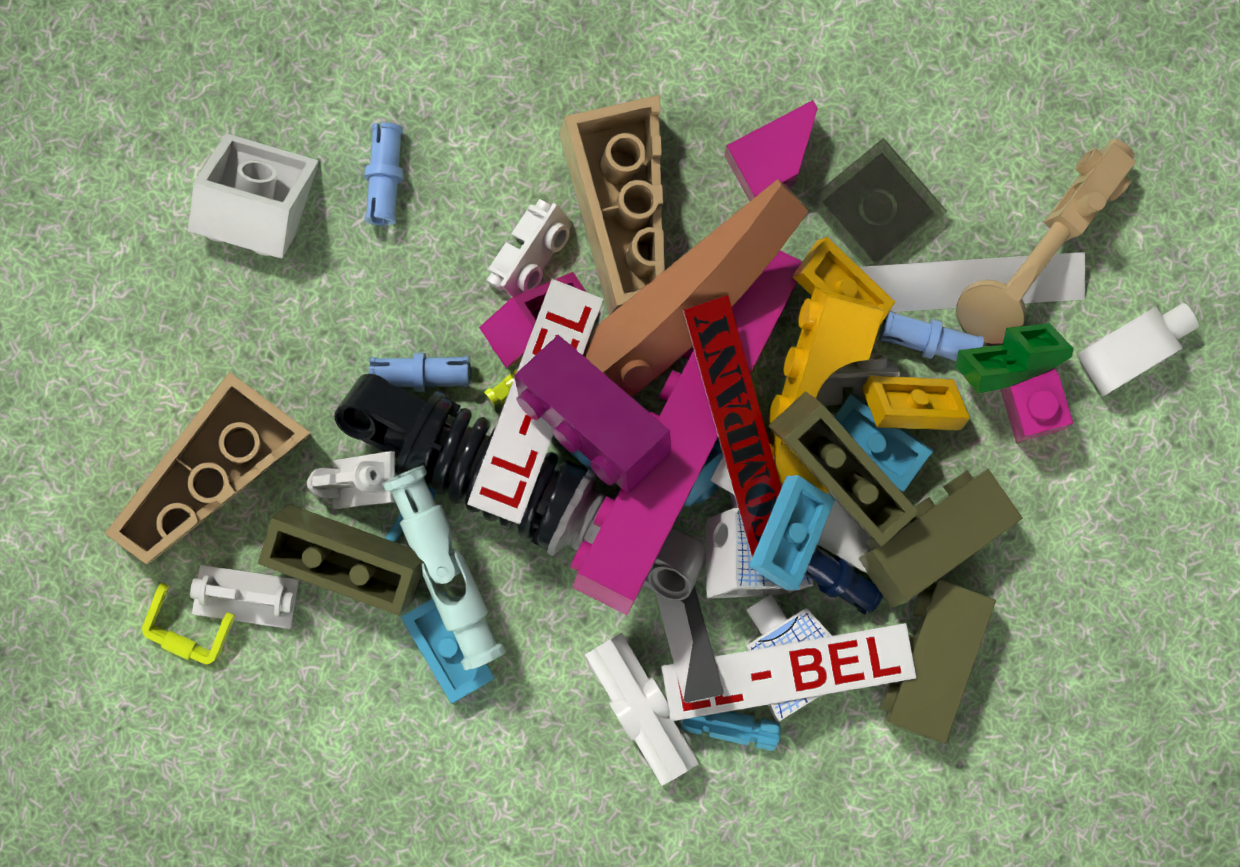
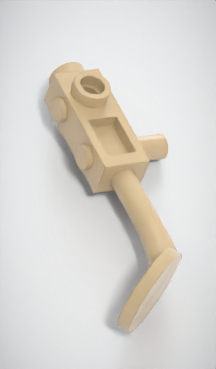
M1112 139L1105 148L1098 150L1096 147H1093L1079 160L1075 166V170L1080 173L1043 222L1050 229L1006 284L994 280H981L972 283L964 289L957 302L956 315L959 324L966 333L983 336L984 343L1002 344L1006 328L1024 325L1026 307L1022 297L1063 243L1081 235L1097 213L1105 207L1106 201L1108 199L1111 202L1116 200L1130 185L1131 179L1127 176V173L1136 161L1133 159V150L1127 144L1120 140Z

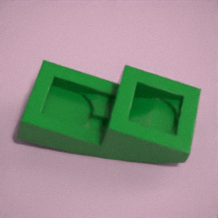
M1050 323L1006 328L1003 345L959 350L955 367L977 393H984L1011 387L1040 376L1070 359L1074 348Z

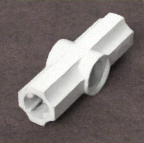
M622 633L585 654L589 661L588 664L611 699L608 703L613 712L616 714L631 742L636 741L661 786L699 764L685 737L680 733L674 721H671L668 702L654 679L647 677Z

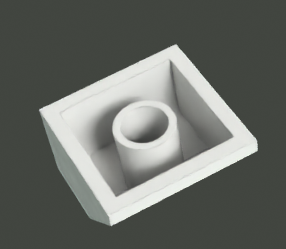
M226 133L193 183L188 231L206 236L213 241L227 242L253 250L260 255L274 256L282 259L296 235L319 160Z

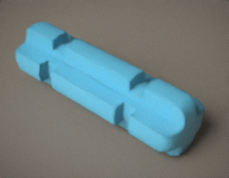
M731 711L682 720V729L686 732L701 735L702 731L709 732V737L747 746L750 741L756 744V748L769 751L776 749L781 734V726L778 722L762 718L760 722H755L753 716Z

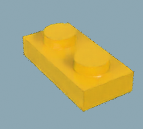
M828 237L815 242L792 276L811 295L816 287L871 302L884 311L880 325L895 304V301Z
M870 375L862 386V391L877 428L961 431L970 419L954 379Z

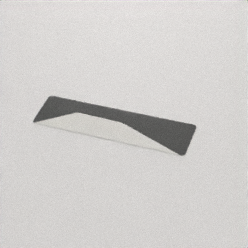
M695 585L690 595L680 601L668 600L656 593L684 702L688 703L722 695L724 691Z

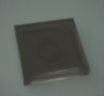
M884 138L808 201L863 266L885 265L947 213L944 206Z

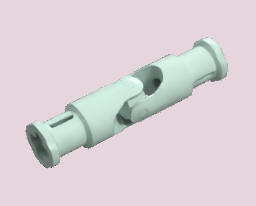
M423 465L403 472L385 481L382 485L385 491H391L403 517L400 525L410 548L425 562L422 563L423 577L446 630L453 631L464 656L461 664L464 670L474 669L495 660L506 651L503 644L496 643L485 618L488 610L465 558L457 549L454 551L452 549L450 523L442 505H436L424 479L427 471ZM462 572L466 583V592L461 596L449 597L438 589L436 583H448L454 576Z

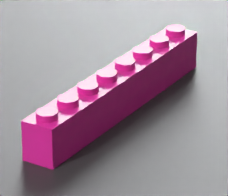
M781 250L742 297L732 306L750 375L798 283L792 276L802 261ZM693 346L682 355V357L688 359L682 374L672 370L659 397L667 402L660 416L650 412L670 430L671 453L629 493L621 488L616 500L606 496L593 522L594 525L600 527L593 544L583 540L570 565V568L578 571L572 588L627 616L718 439Z

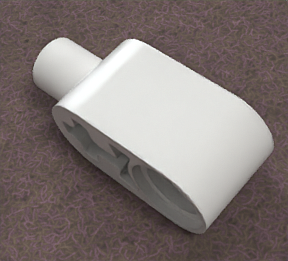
M1181 303L1163 315L1157 307H1154L1084 349L1076 356L1102 397H1104L1124 383L1131 381L1182 350L1183 347L1178 340L1196 330L1199 324L1196 316L1185 303Z

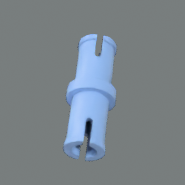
M381 122V129L378 123L373 124L371 129L370 165L365 167L364 179L369 181L365 222L373 225L387 226V220L389 225L396 224L397 187L399 183L403 182V169L399 167L403 127L394 123Z
M889 311L884 319L879 338L881 342H889L921 351V357L932 359L936 355L957 361L959 350L983 347L984 343L983 336H975L942 327V321L931 319L928 323L896 314L893 311Z
M414 353L413 358L371 357L369 361V374L378 375L396 387H414L415 392H426L427 387L464 386L465 388H470L471 386L470 356L427 358L426 353Z

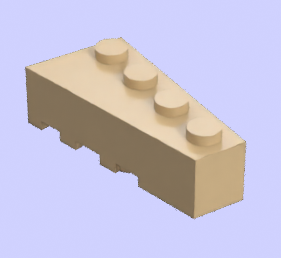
M660 95L565 116L559 131L609 315L665 271L664 230H662L663 188L661 185L660 157L662 156L659 131Z
M229 372L104 534L145 564H151L311 436V432Z

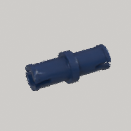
M818 547L815 548L805 575L817 582L820 591L829 597H840L857 608L862 614L872 613L880 604L883 596L876 585L854 572L853 565L840 557L834 559Z

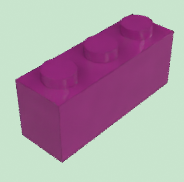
M557 335L514 375L518 392L516 400L522 410L536 421L540 418L544 419L554 428L553 434L568 451L575 453L579 450L591 461L590 466L595 474L608 485H612L615 482L629 493L671 453L670 430L560 335Z

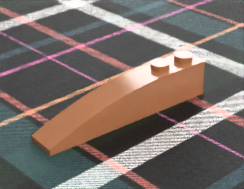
M777 179L594 327L583 356L629 396L633 397L693 346L683 309L726 295L729 296L732 307L774 259L809 212L806 205Z

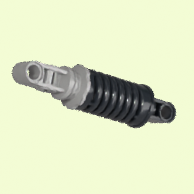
M361 375L335 410L334 418L337 426L346 435L354 439L361 440L383 452H395V458L398 459L394 470L396 476L424 465L427 471L424 479L427 486L431 485L434 493L438 495L448 493L451 502L460 504L465 501L467 510L471 512L481 511V509L470 506L467 503L495 431L494 428L491 435H487L491 426L489 419L480 417L475 422L473 428L469 427L466 430L472 418L471 410L467 408L460 409L461 405L446 398V394L436 391L428 402H425L390 384L378 375ZM449 415L455 418L452 425L446 423ZM548 452L545 455L520 524L482 510L483 517L486 520L496 521L499 519L501 527L506 530H512L518 526V534L521 538L531 539L530 542L547 550L546 553L554 556L565 544L572 546L577 551L583 540L593 544L600 530V527L594 525L593 522L606 498V494L599 493L598 490L594 489L596 474L592 469L589 468L587 470L569 460H565L556 471L555 467L559 457L554 452ZM613 494L609 498L616 500L617 496ZM672 528L643 585L668 600L680 601L686 599L706 564V547L697 538Z

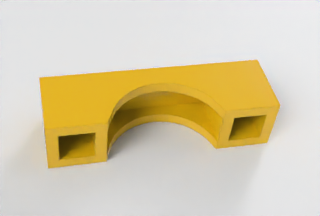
M815 287L811 299L807 298L800 310L798 325L802 330L797 346L791 347L787 353L784 363V375L787 378L782 395H776L771 404L769 412L770 424L805 391L816 399L821 386L839 368L853 362L869 360L884 311L871 302ZM770 430L768 440L772 455L775 456L774 462L780 482L784 483L786 476L799 475L827 494V490L779 437Z

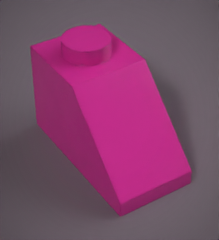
M813 100L726 145L724 156L749 202L777 179L792 192L790 186L796 182L818 110Z
M574 272L554 279L586 292ZM551 281L513 296L479 327L493 351L498 355L506 368L521 362Z
M1055 368L1017 385L1000 389L1016 443L1063 431L1073 424L1062 383Z

